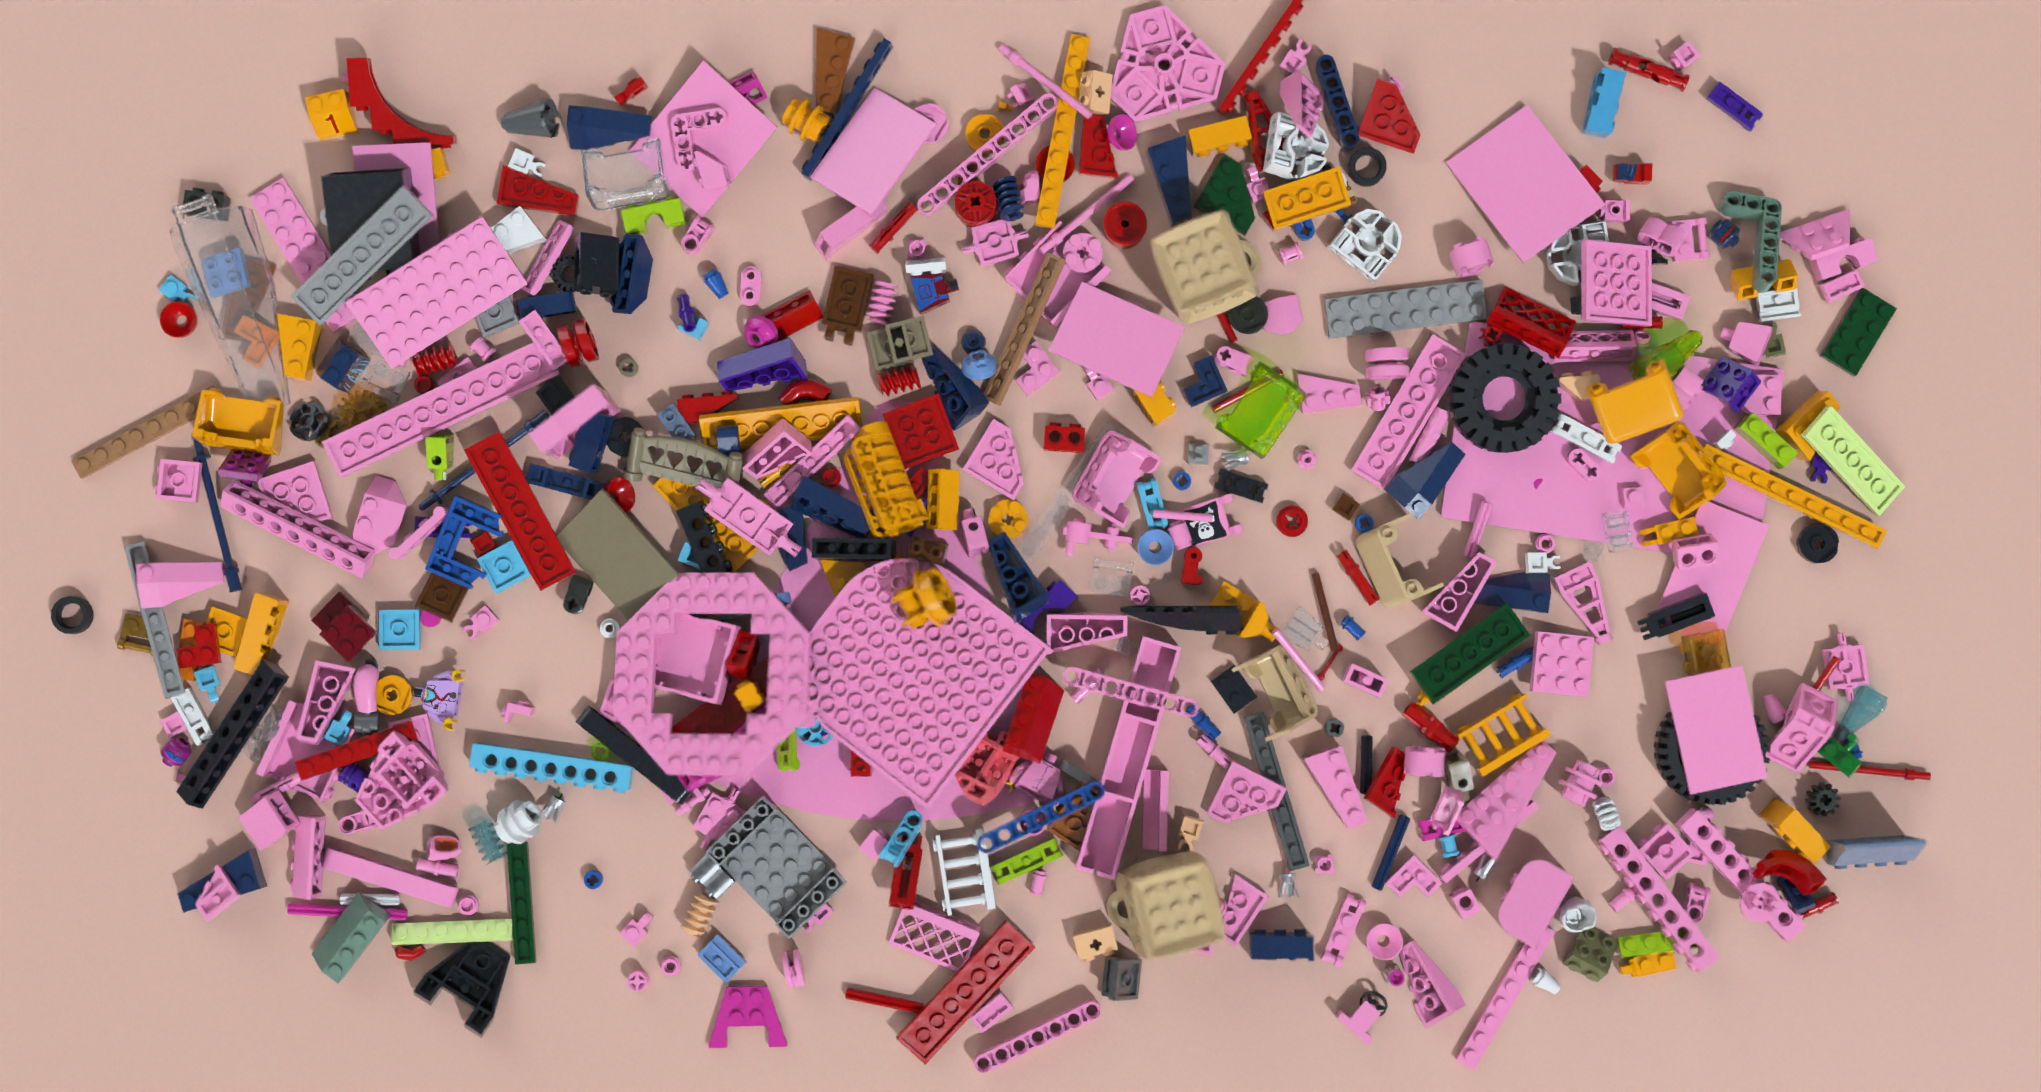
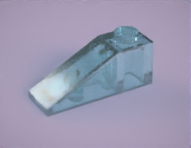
M1860 686L1855 695V700L1851 702L1833 739L1843 741L1849 734H1853L1879 716L1880 713H1883L1887 707L1886 701L1888 697L1868 686Z

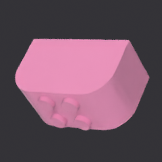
M1534 860L1527 863L1519 874L1515 872L1510 881L1512 885L1510 891L1505 890L1500 899L1502 905L1499 909V921L1503 930L1535 949L1575 877L1543 860Z

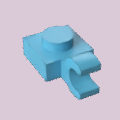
M214 666L194 672L200 692L207 690L211 703L219 701L215 687L220 686V682Z
M343 710L338 722L336 720L331 721L323 738L338 746L343 745L351 731L347 724L353 713Z

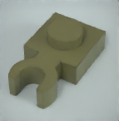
M1775 321L1773 322V332L1764 351L1766 359L1786 355L1782 334H1775L1777 332Z

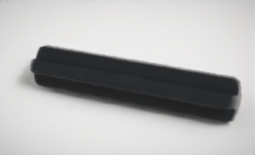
M1362 735L1361 794H1366L1372 783L1373 737L1371 735Z

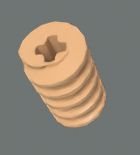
M701 893V896H694L698 903L690 904L694 908V910L687 911L691 918L684 917L688 924L680 926L685 932L698 938H702L700 934H705L706 932L703 927L709 926V922L706 919H712L713 916L710 912H715L716 910L713 905L719 904L717 899L711 898L704 893Z

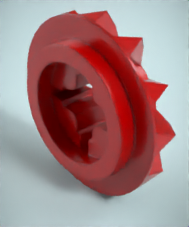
M1289 505L1279 511L1276 517V526L1285 536L1296 537L1306 530L1308 517L1302 508ZM1285 515L1291 518L1298 515L1297 519L1295 520L1298 528L1294 525H1290L1286 528L1287 523L1289 521Z

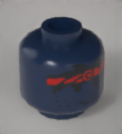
M1728 219L1718 220L1710 229L1711 240L1723 249L1729 246L1733 248L1741 239L1738 237L1740 229Z

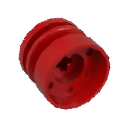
M972 181L964 184L955 196V210L960 221L972 228L990 223L993 220L997 208L994 191L983 182ZM977 199H978L980 206L975 205V206L973 207V206H972V200H973V201H977Z

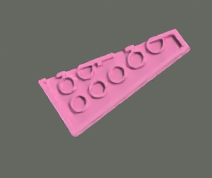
M1544 740L1534 745L1462 808L1456 819L1460 826L1495 862L1556 756V752Z

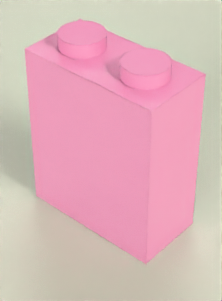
M279 790L264 797L238 817L259 851L275 844L300 824Z

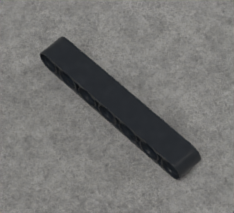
M587 706L575 721L677 803L683 805L694 791L688 792L678 779V775H667L641 745L592 707Z

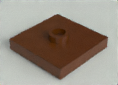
M431 573L415 607L452 623L470 588Z

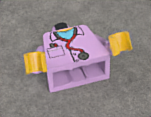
M446 670L434 675L432 680H428L426 688L416 686L414 689L413 697L423 699V709H426L427 714L436 723L442 725L445 730L455 731V729H452V724L458 723V720L454 718L458 716L463 683L465 679L461 678V673L466 672L465 670Z

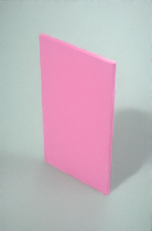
M1706 502L1698 507L1694 517L1698 534L1712 533L1717 540L1719 563L1712 564L1709 567H1695L1690 570H1678L1677 566L1674 565L1656 610L1702 592L1707 593L1715 617L1678 630V632L1720 647L1769 525L1711 502ZM1670 616L1665 617L1667 623L1661 624L1662 626L1671 625Z

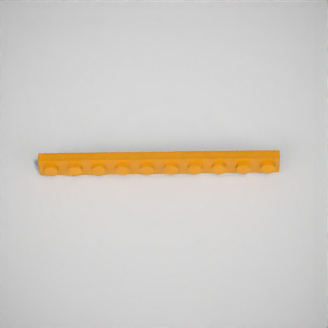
M1071 34L1061 88L1078 101L1080 97V79L1082 72L1085 70L1090 37ZM1060 97L1035 226L1055 229L1077 113L1076 109Z
M1704 444L1703 448L1726 477L1876 549L1880 547L1887 530L1713 446Z

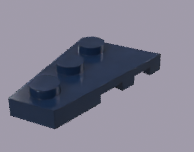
M792 505L777 512L793 522V526L787 533L788 538L802 547L799 552L797 551L796 557H793L783 548H779L789 571H793L808 564L803 514L793 510Z

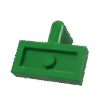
M1849 734V741L1843 747L1832 737H1829L1817 752L1850 778L1863 764L1850 753L1859 742V739L1855 734Z

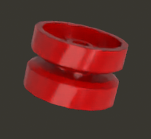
M1132 202L1114 204L1107 210L1103 220L1105 239L1112 246L1119 249H1129L1136 246L1142 241L1147 229V218L1144 211ZM1122 222L1129 226L1126 228L1122 227Z
M585 318L574 321V331L568 324L557 327L563 352L572 369L582 366L583 357L589 363L599 360L596 341Z

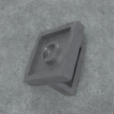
M1112 955L1105 956L1101 996L1109 997L1108 1000L1112 1001L1138 999L1142 959L1122 958Z

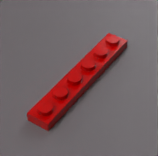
M406 722L294 762L300 780L303 781L377 755L380 744L393 731L404 735L410 742L419 740L413 722Z

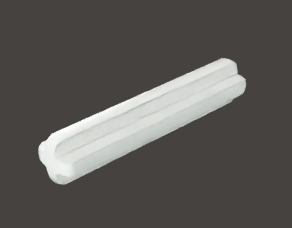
M341 894L340 904L349 905L356 894ZM363 894L377 905H398L400 903L399 894Z

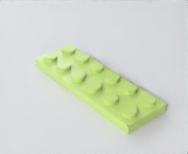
M1826 406L1801 434L1874 515L1880 516L1905 488L1903 483L1832 406Z

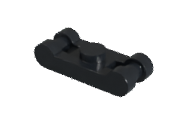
M1219 469V478L1213 488L1263 504V494L1269 484ZM1227 478L1232 479L1230 486L1225 485ZM1252 486L1257 487L1255 494L1250 493Z

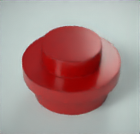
M423 375L416 378L414 386L418 393L424 394L434 389L435 382L432 377Z
M830 467L823 471L822 482L827 487H836L840 484L842 476L838 469Z

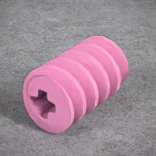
M876 281L875 285L879 289H873V293L877 296L871 297V301L875 304H869L868 306L873 312H867L866 315L870 318L868 320L882 325L890 324L885 318L892 317L887 311L894 310L889 303L896 302L891 296L898 295V292L894 290V287L898 286Z

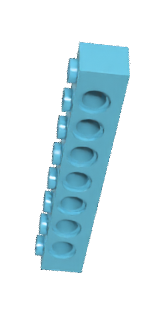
M478 742L472 745L469 767L475 768V772L487 773V770L495 771V775L506 776L507 773H513L516 778L526 779V776H534V780L544 782L548 778L554 779V783L566 784V781L574 782L573 786L586 787V784L594 785L593 789L605 790L606 787L613 788V792L625 793V790L631 789L634 768L629 764ZM491 754L497 758L495 765H491L488 761ZM510 757H514L517 761L515 768H511L508 765ZM530 760L536 762L537 767L534 771L528 768ZM549 763L556 765V772L554 774L550 773L547 769ZM570 765L576 768V774L573 777L567 773V768ZM589 768L594 769L596 772L594 779H590L587 776ZM609 771L614 772L616 775L614 782L607 780V773Z

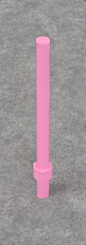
M1004 44L1000 45L998 50L1006 55L1011 63L1015 66H1020L1087 119L1092 116L1093 112L1026 62L1021 54L1017 51L1013 52Z
M1128 174L1058 233H1053L1050 239L1039 247L1040 252L1045 254L1054 245L1058 246L1063 242L1065 236L1134 181V178Z

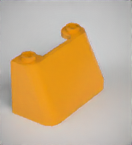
M1664 359L1650 363L1646 368L1647 376L1608 390L1607 386L1603 383H1595L1592 386L1586 387L1607 443L1615 444L1676 422L1683 417L1684 411Z
M216 388L201 391L192 433L196 440L210 447L231 450L241 449L247 452H262L263 454L273 456L280 455L284 403L280 398L270 396L268 399L260 402L226 397L221 393V390Z
M1681 421L1675 422L1630 455L1635 466L1641 469L1649 467L1673 497L1669 502V508L1678 519H1681L1716 497L1727 484L1723 472L1688 427Z

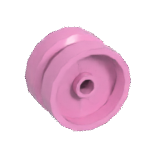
M1379 347L1364 351L1365 362L1377 364L1368 366L1365 369V379L1390 380L1410 376L1408 365L1396 364L1409 359L1408 348Z

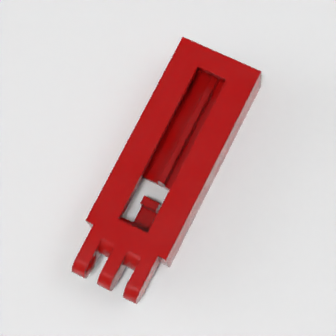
M902 835L901 842H905L907 837ZM918 836L917 843L912 842L905 854L907 856L905 865H911V858L913 857L912 869H902L904 858L897 868L894 867L889 907L914 910L923 849H921L922 836Z

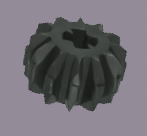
M1819 782L1818 786L1812 785L1813 792H1806L1807 795H1810V798H1806L1805 802L1811 803L1808 809L1814 810L1815 815L1821 813L1824 817L1828 815V812L1834 814L1833 807H1840L1836 800H1841V797L1835 796L1838 793V789H1832V784L1828 783L1825 785L1823 782ZM1826 797V801L1820 802V798Z

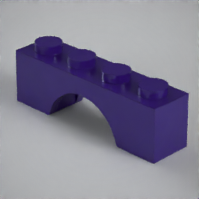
M1061 580L1058 582L1053 581L1046 588L1049 591L1047 593L1049 603L1023 618L1019 623L1033 635L1034 621L1042 611L1051 608L1064 611L1077 597Z

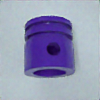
M354 762L346 766L339 778V782H343L344 785L358 793L364 779L368 778L370 772L361 766L359 767Z

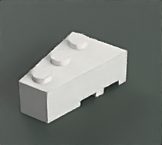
M521 206L491 227L508 254L529 248L541 242H547L546 237Z

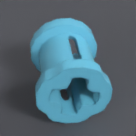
M1456 834L1438 838V841H1441L1443 858L1460 854L1455 842Z

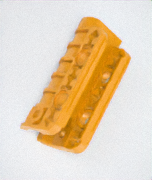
M879 421L863 426L855 436L851 448L845 452L843 459L873 537L876 539H887L922 527L923 521L929 519L922 499H916L887 422ZM851 453H852V455H853V457H854V460H853V459H849V456L851 455ZM856 471H859L862 480L856 478ZM865 489H866V491H867V494H868V496H869V499H868L867 495H864V496H863V494H862V493L865 491ZM870 507H873L876 516L870 514ZM879 525L881 529H885L883 535L881 532L876 531L879 528Z

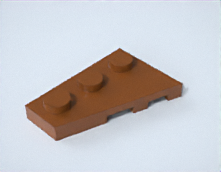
M1080 781L1075 789H1078L1086 784ZM1090 788L1091 795L1097 796V791ZM1080 794L1073 795V804H1081L1083 796ZM1094 803L1050 823L1047 826V830L1080 851ZM1064 804L1062 805V807L1060 808V810L1057 812L1058 814L1064 812V810H1065Z

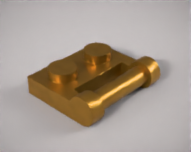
M125 614L117 648L146 652L153 656L150 645L128 641L129 635L149 639L143 617Z

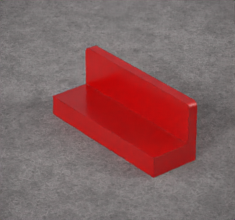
M810 290L761 315L772 321L777 328V342L823 318V314Z

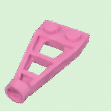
M1591 562L1584 563L1553 578L1561 597L1594 635L1598 645L1612 640L1613 637L1608 625L1599 578ZM1583 586H1589L1592 593V601L1587 605L1580 604L1574 597V591ZM1593 606L1597 607L1600 615V620L1595 623L1590 622L1585 614V610Z

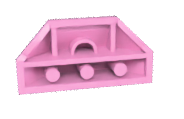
M376 475L364 495L353 530V540L375 550V555L396 543L407 508V504L396 481Z

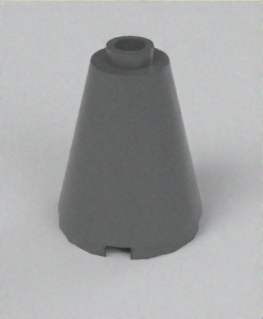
M543 98L505 113L501 119V125L507 133L552 138L556 137L559 132V124H556L555 119L559 115L554 101Z

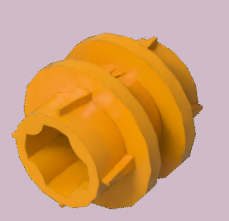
M798 98L793 99L782 117V123L789 127L788 133L792 135L797 130L800 131V140L803 142L807 139L818 141L827 127L830 118L823 113V106L818 105L815 109L810 108L812 101L809 98H806L804 101Z

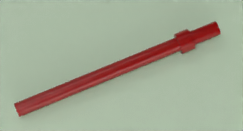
M1809 760V768L1840 771L1830 762ZM1861 765L1855 771V773L1901 777L1914 781V779H1931L1930 772L1915 771L1912 768L1902 770Z

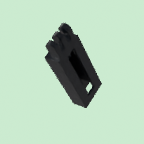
M1702 592L1647 613L1648 617L1638 620L1637 623L1638 625L1647 624V626L1640 628L1641 633L1650 632L1642 636L1644 640L1655 636L1660 638L1715 617L1707 593ZM1670 616L1672 624L1660 628L1659 625L1667 623L1665 617Z

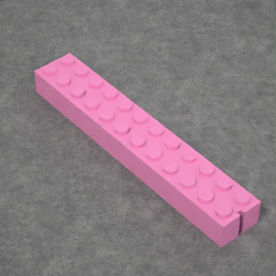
M1142 636L1129 682L1169 693L1181 647ZM1133 686L1127 687L1125 695L1128 698L1134 697L1136 694L1135 688ZM1151 691L1147 692L1144 696L1145 701L1152 703L1155 700V694ZM1123 700L1100 779V783L1105 788V794L1100 800L1094 802L1075 869L1093 874L1095 868L1097 869L1096 874L1098 876L1112 880L1115 879L1163 710ZM1100 786L1097 789V796L1101 793Z

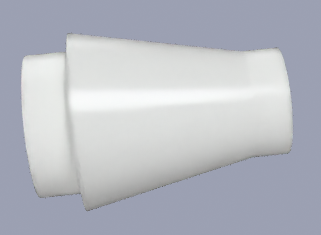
M1537 967L1530 975V981L1534 986L1553 994L1560 990L1561 984L1544 968Z

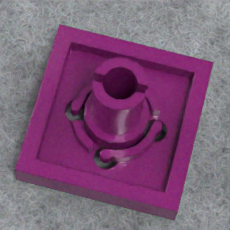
M232 449L218 468V476L239 479L240 483L251 488L253 486L252 481L258 482L270 465L271 455L263 454L262 452Z

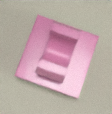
M1025 83L1014 85L1010 88L1012 92L1007 96L1008 99L1015 96L1017 102L1012 105L1013 107L1026 105L1035 100Z

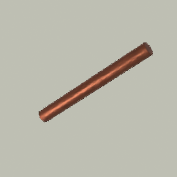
M1311 574L1331 652L1339 650L1320 574Z

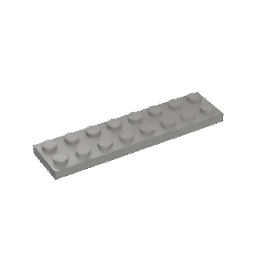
M405 185L402 186L291 297L319 325H322L433 214Z
M1482 280L1324 299L1329 339L1487 320Z

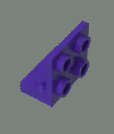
M1721 357L1701 385L1703 386L1702 391L1725 401L1733 412L1739 413L1760 385L1761 380L1752 369L1726 357Z

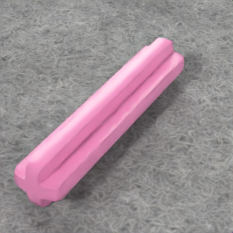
M1487 501L1481 502L1464 550V556L1473 559L1480 543L1492 508V504Z

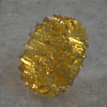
M356 390L355 396L352 393H348L349 400L344 397L342 398L344 405H337L341 411L335 412V415L340 416L339 419L335 420V423L341 424L337 428L339 431H346L365 422L359 420L360 414L358 412L365 414V420L367 421L372 418L375 412L374 409L377 416L388 411L383 410L387 407V404L381 403L382 398H376V393L374 392L369 394L367 390H364L361 394L359 390ZM361 401L370 402L369 406H365L362 409L355 406L356 403ZM349 411H351L353 415V418L350 421V425L348 422Z

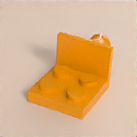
M1223 581L1209 606L1242 605V630L1235 634L1240 638L1258 636L1260 634L1273 642L1275 637L1269 630L1273 631L1276 628L1280 630L1279 627L1267 621L1269 618L1263 602H1258Z

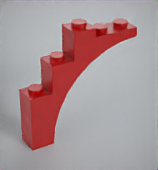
M346 58L350 107H356V111H369L368 107H370L372 131L378 130V134H390V130H392L393 144L431 142V145H439L441 149L451 148V144H457L456 136L439 135L425 131L410 124L398 115L379 90L373 74L371 58Z

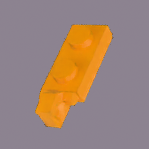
M1673 951L1634 956L1628 959V964L1618 966L1620 974H1631L1632 977H1641L1677 969Z

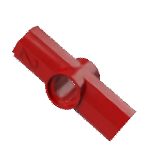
M1411 702L1402 713L1406 719L1418 728L1419 732L1428 739L1435 741L1440 747L1445 748V751L1448 753L1458 744L1459 738L1447 730L1441 721L1425 712L1416 703Z

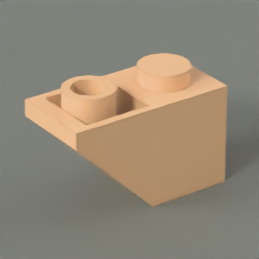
M1593 371L1581 372V376L1565 373L1561 374L1558 381L1560 387L1576 401H1587L1590 399L1586 387L1600 383V375L1593 374Z

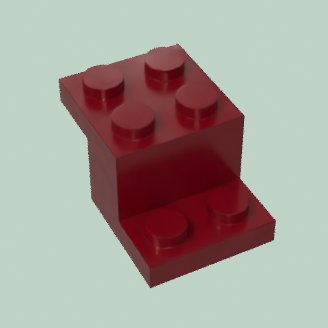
M338 592L311 620L322 630L319 635L347 662H350L378 633L367 623L369 618L342 592Z

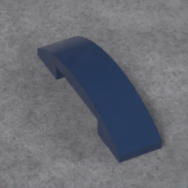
M530 463L526 477L529 484L592 500L606 485L603 482Z

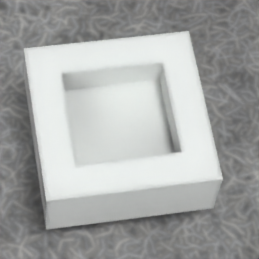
M1732 430L1725 431L1712 446L1719 450L1723 448L1726 450L1734 443L1732 439L1737 435Z

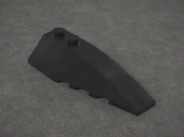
M1242 605L1122 606L1120 608V612L1147 622L1183 630L1206 631V635H1216L1218 631H1226L1227 635L1238 634V631L1242 630Z

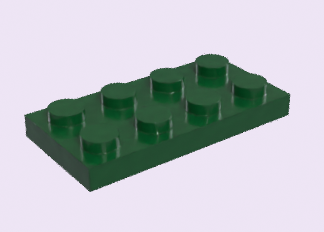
M1861 288L1820 357L1853 377L1857 376L1897 308L1868 290Z

